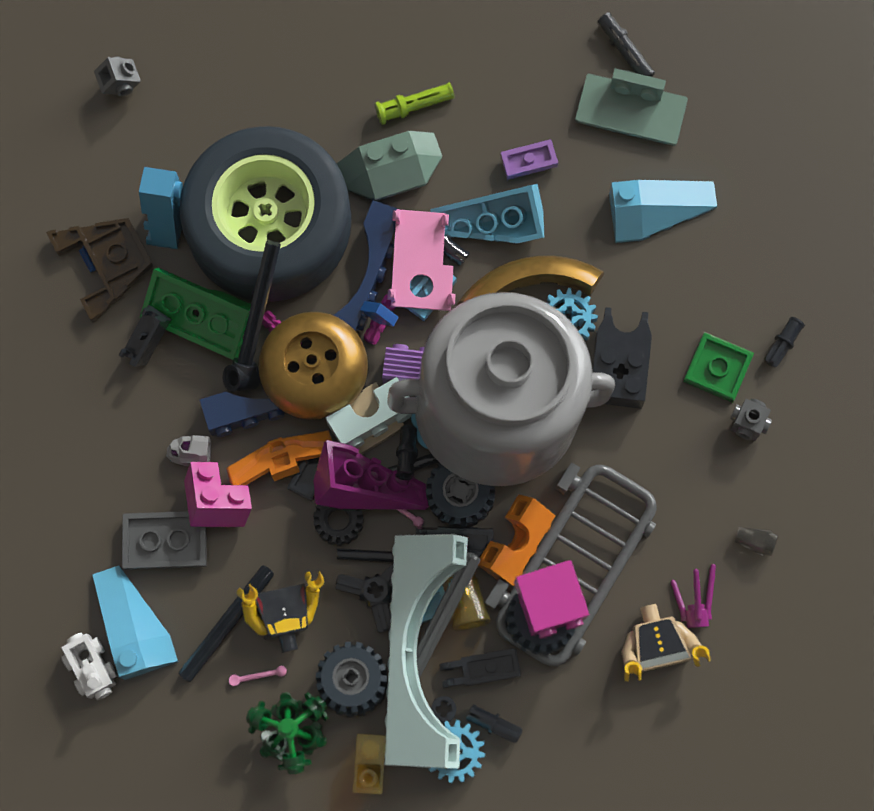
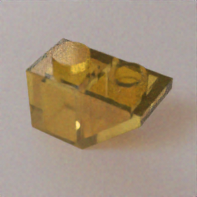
M357 734L353 793L382 794L386 736Z

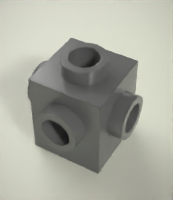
M107 57L94 70L102 94L127 96L141 82L133 59Z
M745 399L741 406L736 404L730 419L734 422L730 430L743 439L756 441L761 433L766 434L770 427L772 419H769L768 416L771 409L766 408V404L757 399ZM749 416H751V417H753V418H755V419H757V420H751V419L749 418Z

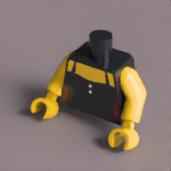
M318 571V578L315 581H311L310 572L305 573V580L309 585L305 587L304 583L258 593L249 584L250 591L247 595L244 594L241 588H238L237 595L243 600L242 608L245 622L258 635H262L265 640L279 638L282 653L298 650L295 634L308 629V625L312 623L318 606L319 588L324 584V578L320 571Z

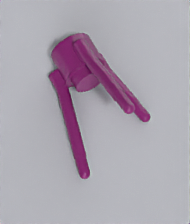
M715 564L710 566L705 605L701 604L698 569L693 571L695 604L688 605V611H686L676 581L671 580L673 593L680 610L681 622L686 621L687 628L709 626V620L712 619L711 606L715 581Z

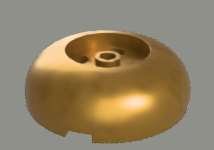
M305 312L282 321L266 338L259 356V376L267 396L282 411L302 419H322V417L330 416L345 406L351 405L361 393L367 378V354L359 335L345 321L327 313ZM311 340L312 346L309 349H303L300 345L301 342ZM326 352H336L337 356L333 361H328L325 358ZM317 359V362L313 365L307 363L309 360ZM292 363L299 364L300 368L297 372L291 373L288 371V367ZM319 375L324 377L322 383L314 384L312 382L313 377Z

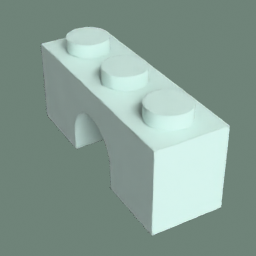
M397 377L373 390L374 398L379 404L378 411L373 416L360 417L349 404L326 417L327 424L338 443L359 448L365 443L364 440L372 435L374 437L380 436L388 430L387 426L396 421L402 423L412 416V414L396 413L387 404L389 388L393 383L399 381Z

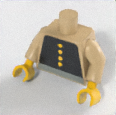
M656 604L640 608L644 623L635 625L632 628V631L626 636L622 649L625 681H629V674L631 673L636 674L638 681H640L642 672L688 662L692 659L691 655L696 667L700 666L698 659L700 657H705L708 662L711 661L707 647L702 646L696 636L682 622L675 621L673 617L660 619Z

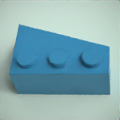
M144 167L139 198L142 214H147L148 221H144V229L149 230L146 237L147 245L178 249L182 230L180 199L183 183L180 182L175 171Z

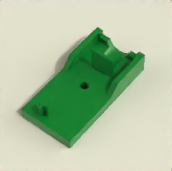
M159 267L154 269L142 311L148 305H151L172 319L166 329L167 331L232 360L239 357L251 304L222 291L204 288ZM195 310L199 311V316L195 315Z

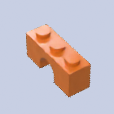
M518 494L505 516L514 526L515 535L512 542L506 546L490 541L480 557L478 566L496 580L501 579L507 584L514 586L515 578L523 574V569L529 559L536 553L538 544L544 534L549 531L556 515L536 499Z

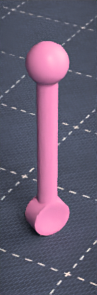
M396 509L411 519L416 527H421L424 524L422 517H416L406 509Z
M279 666L276 670L246 676L231 675L229 683L232 686H238L240 682L274 675L283 677L286 675L287 669L284 666Z

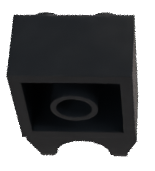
M605 307L603 321L598 328L595 339L592 373L608 374L615 381L614 391L610 399L605 403L606 405L642 409L646 398L652 334L648 324V312H642L639 325L634 331L622 332L613 323L612 308ZM621 372L624 376L622 379H617V374L615 373Z

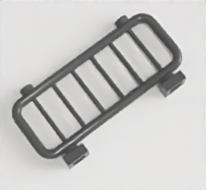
M572 462L570 463L554 490L562 495L566 493L567 489L571 490L572 493L522 574L537 571L542 562L549 567L556 565L545 558L556 539L608 570L598 590L577 578L581 587L594 594L587 606L589 616L583 620L584 625L575 629L576 632L557 655H543V653L535 655L531 654L530 650H522L548 666L564 664L572 653L577 656L579 655L586 643L582 636L642 536L644 535L648 538L656 526V523L652 522L657 510L654 496L648 490L605 465L589 467L582 477H579L577 473L580 467ZM602 475L642 499L646 504V509L640 520L588 489L594 477ZM584 493L636 524L626 543L574 512ZM570 516L622 547L612 566L560 535ZM499 579L483 606L491 611L495 609L496 605L501 608L496 618V629L504 640L520 649L521 645L519 643L515 644L512 641L513 636L511 633L508 634L507 622H505L508 605L517 591L514 586L509 594L506 592L509 584Z

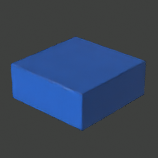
M364 301L360 309L361 312L377 324L394 326L398 319L397 315L381 303Z

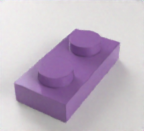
M551 139L500 153L507 180L558 167V160Z

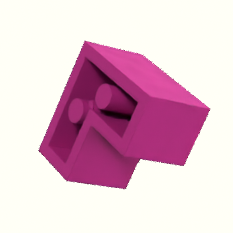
M190 462L184 480L190 527H245L252 509L248 485H221L218 462Z

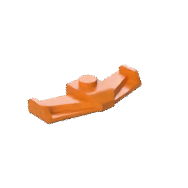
M327 430L285 438L279 437L267 442L266 445L226 468L231 485H248L269 471L274 482L299 473L297 461L320 458L324 442L326 440L333 441L330 432Z

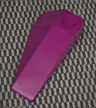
M329 440L324 442L313 480L315 504L339 509L426 510L428 508L425 483L416 478L400 480L396 476L397 470L392 471L380 465L381 460L375 457L369 459L359 454V449L351 445Z

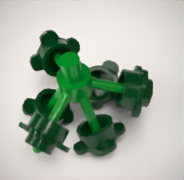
M288 692L282 693L278 703L271 707V711L265 708L266 704L264 701H259L256 707L250 708L246 716V722L249 724L248 732L250 734H254L256 730L264 731L260 735L262 740V747L259 749L260 755L263 758L270 756L276 757L279 761L282 760L283 764L277 766L278 770H287L288 774L303 772L304 766L312 764V760L305 759V755H311L319 747L323 748L327 742L326 737L323 736L321 731L322 725L316 722L320 718L324 721L329 719L325 713L327 705L320 696L313 697L308 692L304 695L306 698L305 702L295 700ZM304 711V713L298 717L299 712ZM271 714L277 716L281 722L272 720ZM306 718L314 722L312 725H306L299 730L298 725ZM269 725L278 728V731L273 732L265 730ZM296 736L299 745L303 747L302 751H295L293 738ZM287 742L289 747V753H286L285 751L287 747Z

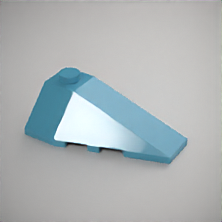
M621 181L612 182L609 192L615 243L642 241L661 230L665 231L684 220H690L717 208L714 182Z
M537 184L430 209L431 212L449 215V224L445 226V236L448 234L451 237L509 243H522L544 237L543 207Z
M116 566L92 574L119 677L127 680L178 662L170 634L157 619L121 567Z

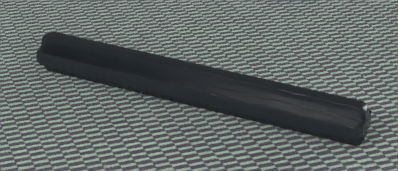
M262 565L244 587V594L247 595L249 593V584L258 593H261L274 576L273 571L267 566ZM237 596L180 669L179 676L187 682H191L244 615L242 608L243 600L239 596Z

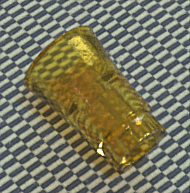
M455 573L451 577H449L450 582L453 579ZM475 573L453 613L454 630L478 628L491 622L482 597L479 580L476 578Z

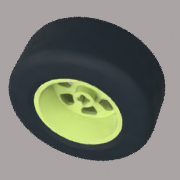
M271 126L252 127L236 131L219 139L208 147L195 161L182 188L180 199L181 226L194 259L210 280L225 291L238 297L252 300L267 234L272 231H280L285 237V241L280 243L281 246L267 302L294 298L318 286L337 267L347 248L351 232V210L344 177L336 162L326 150L312 139L293 130ZM266 184V195L261 198H254L248 191L256 186ZM281 186L287 187L295 194L294 198L285 203L278 201L275 196ZM240 201L249 206L247 216L232 217V209L235 202ZM301 212L300 225L294 228L284 223L286 213ZM247 226H252L258 231L252 243L246 242L238 235L239 231Z

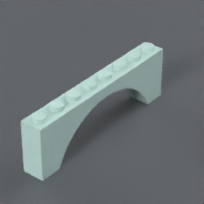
M454 534L395 536V544L392 550L394 569L391 576L393 592L390 603L392 614L391 629L389 631L390 657L387 664L389 683L386 690L388 706L385 717V726L387 728L384 746L385 765L459 768L460 738L451 733L436 718L425 699L420 685L417 669V641L423 616L433 596L449 577L467 566L468 537Z

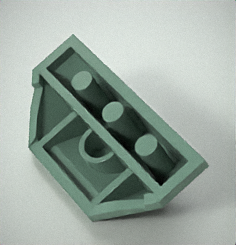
M406 131L359 146L336 164L344 177L349 192L351 191L365 198L378 201L425 186L438 163H440L442 154L434 133Z

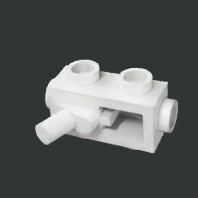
M78 633L67 640L68 644L61 647L65 653L61 658L69 671H74L77 680L74 681L77 690L81 696L86 695L91 699L96 697L97 700L107 697L112 693L111 687L116 685L113 678L117 677V673L110 662L105 664L100 655L105 652L101 642L97 637L92 639L87 633L85 635ZM88 650L89 658L82 660L80 657L81 652Z

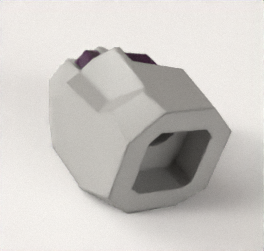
M182 436L173 440L167 447L166 456L172 462L183 466H189L190 462H210L211 439L209 436Z

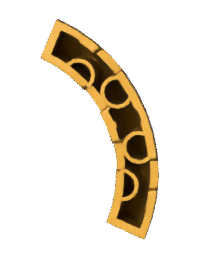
M534 256L522 258L499 266L484 275L467 290L457 305L481 295L507 293L518 287L536 285L541 282L558 283V285L581 290L590 296L603 277L604 271L585 262L567 257Z

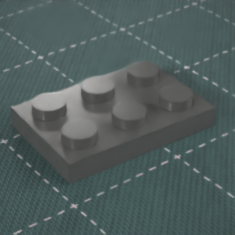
M188 511L123 514L122 568L124 570L207 567V527H190Z

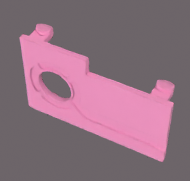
M398 209L393 211L392 221H396L392 289H388V300H391V307L451 311L452 304L455 305V294H452L453 266L443 265L445 226L449 224V215H446V213ZM417 275L427 276L433 283V290L426 297H417L410 290V281Z

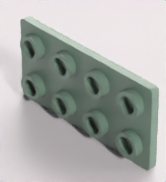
M614 69L612 79L587 74L575 121L597 128L676 146L688 98L664 92L666 80L620 69Z

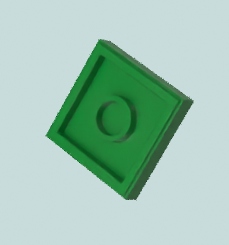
M704 332L683 382L733 403L754 353Z

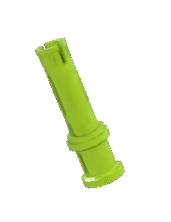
M449 82L407 97L397 95L395 99L384 103L375 102V109L381 125L386 124L387 120L399 116L405 118L411 111L454 99V92Z

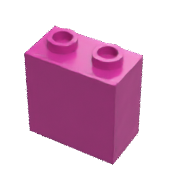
M571 560L517 576L514 580L531 636L539 634L540 638H545L556 634L557 628L566 626L567 630L584 625L583 620L589 616V612Z

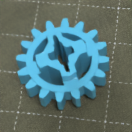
M571 288L567 289L566 294H563L558 289L556 298L549 294L547 297L549 305L555 307L564 302L557 310L564 316L565 314H570L571 323L575 327L583 326L578 332L583 339L588 340L590 337L588 331H595L596 326L593 323L597 322L598 315L592 314L596 310V305H588L590 297L581 298V290L574 295ZM575 304L579 305L583 310H580Z
M456 720L454 727H450L449 722L445 721L444 726L460 738V750L463 753L459 757V763L464 759H472L467 767L457 771V768L445 769L430 767L429 770L430 772L440 771L438 775L440 780L444 775H447L449 783H452L456 776H458L461 782H464V774L467 773L473 777L474 772L472 768H481L482 766L477 759L485 757V753L478 750V748L484 745V741H476L479 732L476 731L471 734L469 732L470 724H467L463 729L460 727L459 720ZM461 734L471 741L473 748L465 747L461 741Z

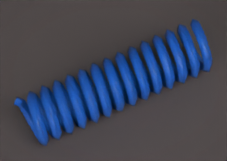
M83 246L79 250L80 255L89 271L94 272L96 267L92 264L93 262Z

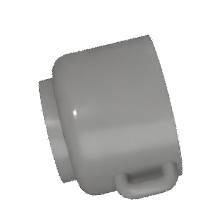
M490 293L461 303L442 318L426 342L421 359L419 378L404 379L393 383L388 391L387 404L396 413L415 414L417 426L425 445L432 455L449 471L468 481L482 485L510 486L535 479L551 469L569 448L586 408L605 404L614 391L615 381L608 374L592 373L589 352L582 336L571 321L556 308L544 301L523 294Z

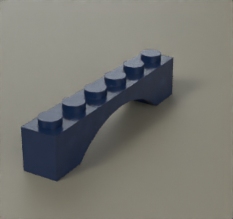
M374 200L363 223L364 233L369 244V261L364 280L349 303L333 315L349 324L357 334L359 330L364 331L368 322V316L361 312L360 309L364 301L376 302L378 292L375 291L378 282L383 283L385 279L387 259L392 260L394 256L396 221H392L393 211H396L397 208ZM326 352L328 356L334 358L337 356L336 352Z
M319 375L312 382L314 384L322 383L324 377ZM228 392L200 399L208 430L212 436L217 435V437L230 435L233 433V429L243 427V429L253 428L259 424V421L269 419V421L281 419L286 413L278 408L270 399H251Z

